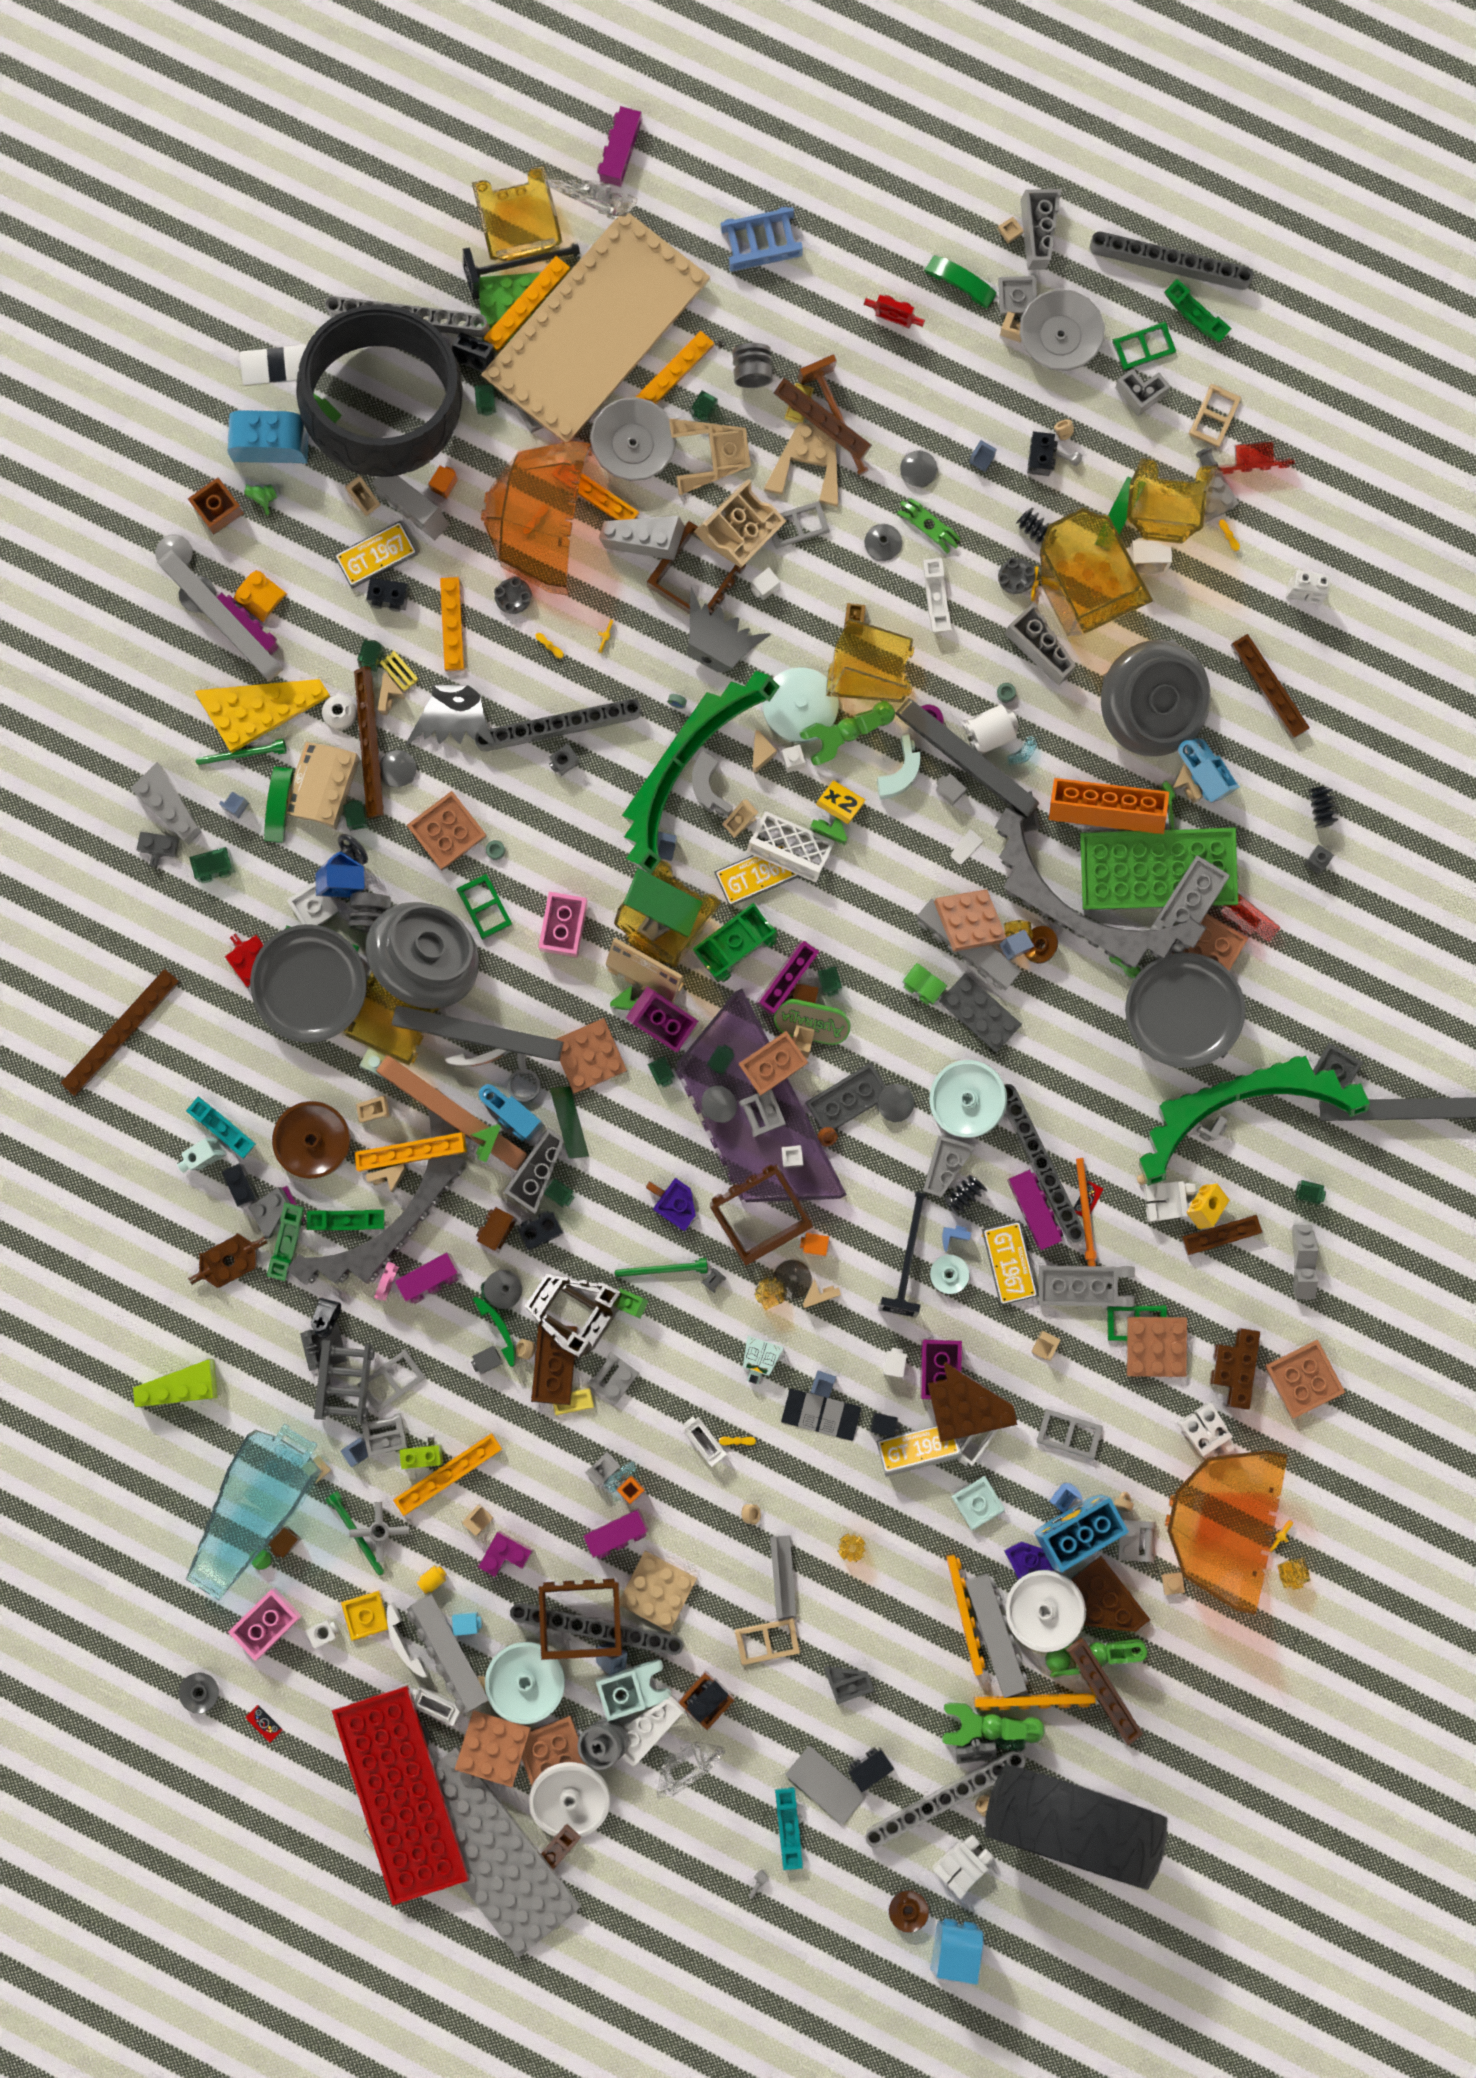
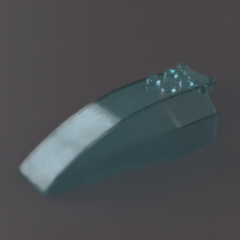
M283 1424L277 1436L258 1430L247 1434L226 1471L219 1495L212 1508L213 1511L210 1519L206 1524L205 1532L186 1577L187 1581L217 1600H220L301 1507L322 1472L311 1458L318 1444L314 1441L310 1442L292 1431L287 1424ZM287 1436L307 1449L306 1452L303 1453L282 1440L283 1437Z

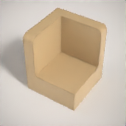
M1007 312L1000 336L1021 343L1020 322L1013 320L1014 313Z
M796 1025L793 1041L804 1057L808 1058L815 1030Z
M1041 1331L1031 1352L1047 1361H1051L1060 1339L1045 1331Z
M479 1504L464 1519L462 1524L477 1536L490 1523L493 1516Z

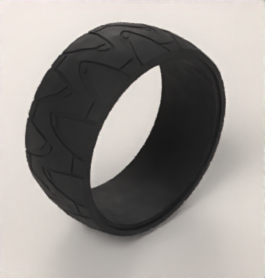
M367 305L352 308L335 315L334 318L332 317L325 322L309 340L298 366L299 371L297 372L296 383L297 403L302 422L308 434L322 453L337 465L361 475L391 477L403 475L423 467L444 449L459 421L463 387L460 369L454 353L446 339L431 323L419 315L402 308L387 305ZM372 346L393 347L409 352L428 364L441 380L446 395L438 411L418 429L391 438L364 437L338 426L325 415L314 398V391L324 371L335 360L351 351Z
M1005 1764L995 1781L989 1797L985 1816V1836L1131 1886L1148 1890L1158 1873L1164 1856L1168 1818L1138 1805L1073 1783Z

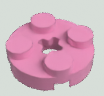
M387 1263L386 1270L378 1285L375 1299L386 1301L392 1287L390 1283H393L399 1268L395 1266L396 1264Z

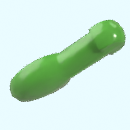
M1109 956V961L1123 968L1125 974L1135 979L1142 971L1138 965L1137 967L1132 966L1128 968L1121 963L1122 959L1117 956L1114 958Z

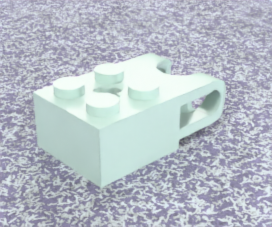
M651 1660L624 1669L613 1675L608 1674L595 1679L607 1721L644 1710L672 1696V1692L668 1688L654 1689L649 1684L651 1676L662 1670V1660ZM618 1690L625 1691L622 1698H619L618 1695L615 1696Z

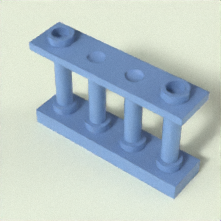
M782 207L777 211L735 220L727 219L721 222V234L728 233L733 253L732 257H729L730 272L803 256L802 243L794 241L789 219L794 218L793 207ZM782 221L787 240L786 245H776L771 223ZM764 225L769 244L768 249H758L753 227ZM746 229L751 249L750 253H740L735 231Z

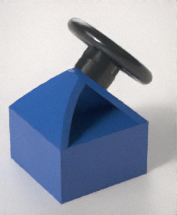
M347 834L339 835L338 844L341 851L329 858L316 872V896L350 898L352 893H360L364 890V866L362 865L368 862V855L363 846L352 836ZM344 840L349 841V845L344 844Z

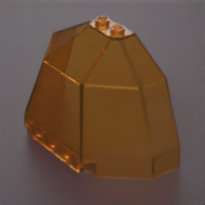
M568 441L519 451L490 487L489 492H485L484 503H486V508L482 510L481 521H484L485 529L500 566L549 593L567 596L569 593L567 577L570 540L568 537L571 536L573 523L566 520L574 519L576 504L569 503V501H577L579 486L572 483H580L587 455L592 456L593 454L591 443Z
M1265 1450L1207 1457L1175 1491V1495L1170 1496L1169 1506L1172 1507L1171 1515L1167 1514L1165 1526L1168 1527L1167 1532L1183 1577L1237 1611L1253 1615L1257 1613L1265 1576L1262 1569H1266L1268 1555L1261 1554V1550L1270 1551L1272 1536L1265 1535V1531H1274L1276 1516L1269 1515V1511L1278 1512L1280 1499H1277V1497L1281 1495L1288 1459L1287 1454Z

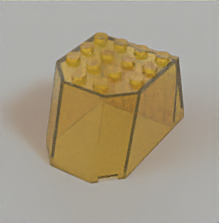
M1082 508L1048 525L1040 549L1041 583L1067 636L1084 635L1153 602L1109 516H1102Z

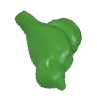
M246 484L245 496L260 504L264 508L266 515H269V502H273L274 499L278 498L272 485L251 487Z

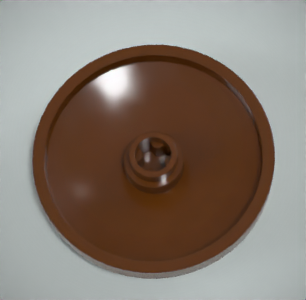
M317 1101L301 1102L287 1109L276 1122L272 1134L273 1151L280 1165L289 1173L305 1179L322 1178L336 1171L345 1161L351 1144L350 1130L344 1117L333 1107Z

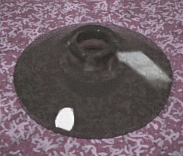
M785 1261L774 1272V1287L785 1298H800L811 1287L812 1276L810 1270L800 1261ZM792 1275L796 1277V1282L794 1283L789 1282V1277Z

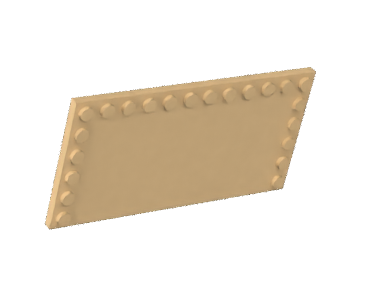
M624 209L483 371L481 378L568 446L708 283L710 276Z

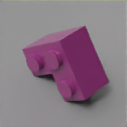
M498 1531L478 1568L494 1577L498 1575L506 1560L523 1569L533 1549Z

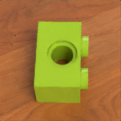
M441 1445L399 1450L401 1469L443 1465Z

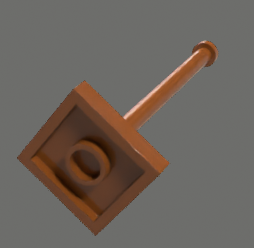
M830 355L801 368L797 378L799 384L803 385L817 379L833 415L845 423L824 375L834 371L837 363L835 355ZM851 454L858 468V475L868 472L869 470L864 466L863 461Z

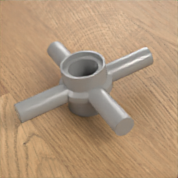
M374 1502L375 1522L367 1529H350L349 1537L369 1536L376 1542V1562H384V1541L388 1539L389 1535L409 1534V1526L389 1527L383 1522L382 1502ZM377 1526H382L385 1529V1534L381 1538L374 1535V1529Z

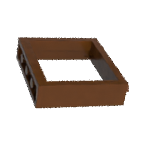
M690 521L685 525L675 559L692 535L701 540L694 532L698 526ZM662 558L647 580V587L690 614V605L658 585L675 561V559ZM735 564L707 605L710 616L715 611L714 607L722 603L725 598V591L733 587L736 581L734 578L738 573L741 574L744 571L746 564L741 568Z
M778 1164L766 1166L762 1169V1173L747 1177L745 1179L746 1182L741 1185H733L728 1189L729 1192L714 1196L710 1202V1209L745 1266L813 1228L812 1220ZM776 1174L802 1220L746 1251L719 1206Z
M615 1578L603 1579V1583H595V1579L583 1580V1584H575V1580L563 1581V1585H555V1582H543V1586H538L541 1660L622 1656L619 1582H615ZM613 1589L616 1648L548 1651L546 1592Z

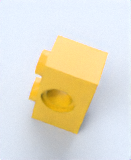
M1217 1183L1205 1184L1199 1189L1197 1196L1190 1203L1186 1213L1198 1229L1214 1227L1230 1200Z

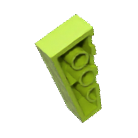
M207 1359L133 1387L134 1406L146 1407L218 1398L214 1359Z

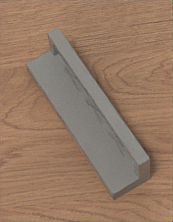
M790 1535L770 1537L776 1617L780 1619L796 1616Z

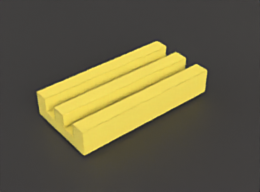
M395 651L390 656L385 657L384 661L379 662L404 692L419 681ZM395 658L413 680L410 681L392 659ZM387 663L392 665L407 685L404 686L386 665Z

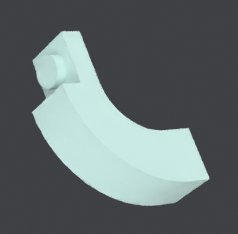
M903 735L901 737L904 757L902 768L893 775L877 778L880 800L900 795L912 785L917 776L920 766V752L912 753L915 751L914 740H910V735Z

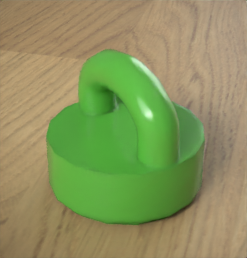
M266 1550L256 1551L251 1557L252 1566L257 1570L268 1568L272 1561L270 1553Z

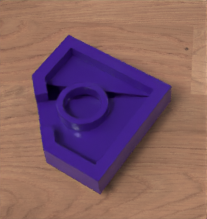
M674 1178L653 1210L684 1232L696 1217L692 1191L690 1187Z
M1020 1541L1004 1550L1018 1580L1035 1571H1054L1043 1549Z

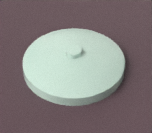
M799 667L788 669L774 678L780 687L770 702H763V713L768 726L776 735L789 742L808 743L819 738L803 739L799 735L801 730L815 723L829 727L833 726L837 718L839 702L837 692L827 677L816 670Z
M961 1060L948 1065L937 1075L931 1087L930 1108L932 1114L945 1131L955 1136L974 1138L988 1133L997 1126L1006 1110L1007 1092L1003 1080L993 1068L979 1061Z
M518 1642L502 1649L489 1664L485 1676V1691L492 1708L504 1719L518 1724L535 1723L549 1716L559 1705L565 1689V1675L558 1659L541 1660V1645L533 1642Z

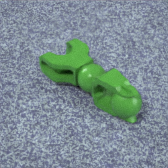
M879 702L871 710L857 713L853 718L842 719L838 725L829 727L815 723L801 730L799 735L806 740L813 737L820 738L822 741L821 751L811 758L813 765H820L834 759L839 746L844 744V741H854L860 734H867L878 726L889 725L895 718V710L890 703Z
M1140 1639L1121 1640L1106 1643V1645L1094 1642L1089 1645L1101 1667H1104L1108 1662L1109 1664L1143 1661L1147 1656L1146 1646ZM1073 1641L1063 1649L1047 1652L1045 1663L1048 1669L1052 1671L1050 1677L1080 1674L1077 1667L1068 1668L1070 1656L1066 1649L1076 1641ZM1134 1647L1141 1648L1139 1653H1133L1132 1649Z
M965 1703L944 1704V1711L947 1714L958 1716L962 1723L961 1729L957 1732L945 1733L942 1736V1742L945 1744L964 1746L972 1738L982 1737V1735L990 1740H996L1002 1736L1001 1739L1004 1740L1024 1739L1028 1743H1037L1041 1741L1045 1734V1727L1038 1718L1030 1717L1021 1720L1006 1716L1002 1719L995 1714H988L983 1717V1715L974 1713L972 1708Z

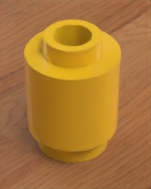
M434 1565L419 1577L420 1580L417 1581V1584L425 1594L432 1593L447 1581L445 1578L447 1573L441 1566L436 1567Z

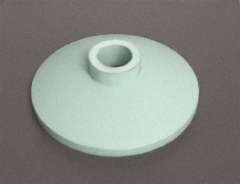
M944 1255L933 1263L930 1278L937 1290L946 1294H954L961 1291L967 1285L969 1269L960 1257ZM947 1271H951L953 1273L952 1278L946 1277Z

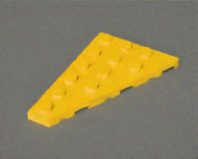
M320 679L195 691L196 696L231 753L330 697Z

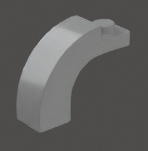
M702 751L694 764L692 772V785L695 797L707 812H710L715 807L714 810L718 814L729 817L733 812V806L716 796L709 785L711 776L719 766V761Z

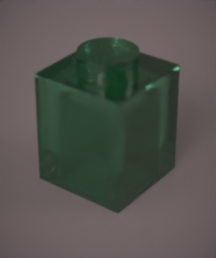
M474 386L478 414L489 416L492 413H497L494 386Z
M701 390L690 408L692 418L697 422L708 423L718 407V399Z
M375 640L363 641L357 658L359 668L368 666L371 667V671H378L379 662H381L384 654L382 644Z
M352 800L348 804L343 805L347 828L350 831L369 827L365 805L362 801Z
M834 966L817 971L823 996L833 997L839 995V991H842V985L837 967Z
M725 1044L723 1047L718 1045L707 1062V1067L724 1076L735 1058L734 1050Z
M665 1056L647 1064L658 1087L662 1086L665 1088L673 1084L672 1080L675 1079V1076Z
M554 1178L544 1192L545 1196L562 1208L565 1206L569 1207L575 1199L573 1196L575 1192L556 1178Z
M1300 1180L1297 1183L1294 1200L1318 1206L1325 1200V1186Z

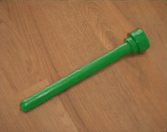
M277 739L271 745L237 750L233 753L226 752L198 757L195 762L198 765L270 752L281 755L287 753L284 739Z
M699 1258L695 1263L617 1269L614 1275L616 1277L694 1270L700 1272V1274L708 1273L707 1258Z
M338 1491L324 1499L328 1506L331 1505L332 1508L336 1509L348 1530L357 1529L341 1504L342 1500L340 1498L342 1496ZM353 1537L377 1575H383L384 1569L379 1562H376V1557L364 1538Z

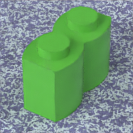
M918 963L914 965L902 981L904 984L903 988L911 994L917 993L920 996L919 1000L927 1006L929 1003L934 1005L947 988L944 982Z

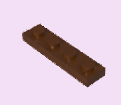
M1256 1214L1181 1238L1188 1256L1263 1232Z

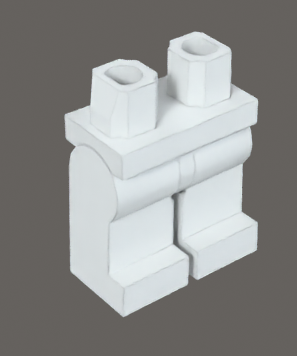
M1297 570L1293 578H1290L1288 581L1286 598L1303 601L1305 598L1306 602L1322 604L1329 592L1331 576Z
M1184 1181L1157 1183L1149 1186L1147 1184L1143 1185L1145 1203L1165 1201L1163 1203L1146 1204L1147 1222L1188 1217L1186 1212L1190 1207V1203H1187L1186 1195L1196 1194L1195 1184H1184Z
M1210 1402L1195 1410V1414L1191 1413L1177 1422L1199 1455L1203 1456L1209 1463H1213L1220 1458L1214 1450L1217 1447L1221 1446L1225 1453L1235 1448L1231 1440L1233 1436Z
M973 1834L965 1840L961 1839L933 1865L934 1872L948 1884L960 1899L983 1873L988 1870L987 1865L993 1859V1855L986 1848L979 1855L973 1851L980 1844Z

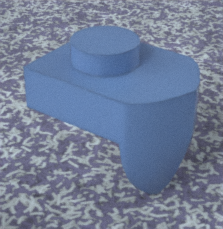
M956 1226L955 1229L944 1227L942 1242L945 1252H947L950 1237L969 1241L971 1232H967V1228Z
M1064 1483L1054 1493L1050 1502L1064 1513L1075 1498L1082 1501V1496L1074 1485Z

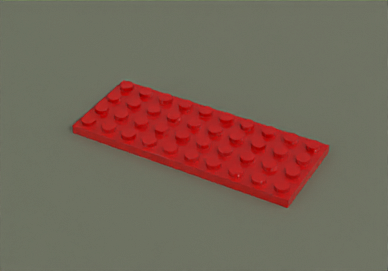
M406 1685L333 1709L331 1712L392 1906L467 1882L469 1880L467 1869L409 1686Z

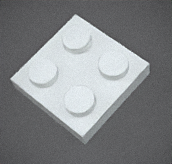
M316 882L287 900L302 925L313 924L320 926L340 913L331 897L316 896Z

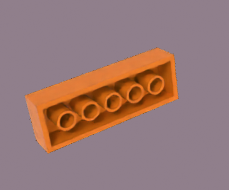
M1054 778L1048 820L1164 834L1169 792Z

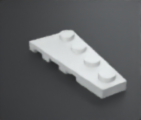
M670 1696L623 1726L628 1735L629 1743L623 1757L635 1767L683 1714L685 1709Z

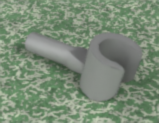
M1057 451L1055 453V456L1069 460L1074 466L1079 465L1082 461V454L1077 451L1072 456Z
M762 1869L754 1876L757 1883L749 1894V1897L752 1899L767 1880L768 1876Z

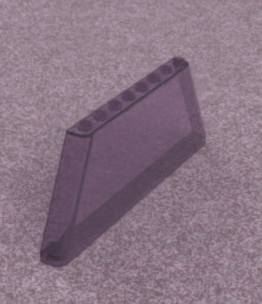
M743 989L735 991L677 1062L678 1069L675 1070L680 1080L684 1079L687 1085L684 1087L687 1096H692L695 1101L692 1104L697 1115L701 1113L704 1119L701 1123L705 1131H710L712 1135L710 1141L714 1149L718 1148L721 1153L718 1157L722 1165H727L730 1171L727 1175L731 1183L741 1185L746 1182L745 1179L747 1177L762 1173V1169L766 1166L778 1164L799 1201L836 1200L847 1196L788 1078L772 1088L786 1125L753 1137L751 1133L753 1130L739 1101L758 1092L739 1063L768 1044L769 1040ZM723 1086L735 1096L737 1111L735 1116L727 1123L715 1122L702 1114V1096L709 1087ZM753 1102L750 1105L759 1127H764L765 1124L757 1104ZM801 1145L803 1167L783 1169L781 1148ZM776 1174L738 1195L740 1201L744 1200L746 1203L791 1201Z

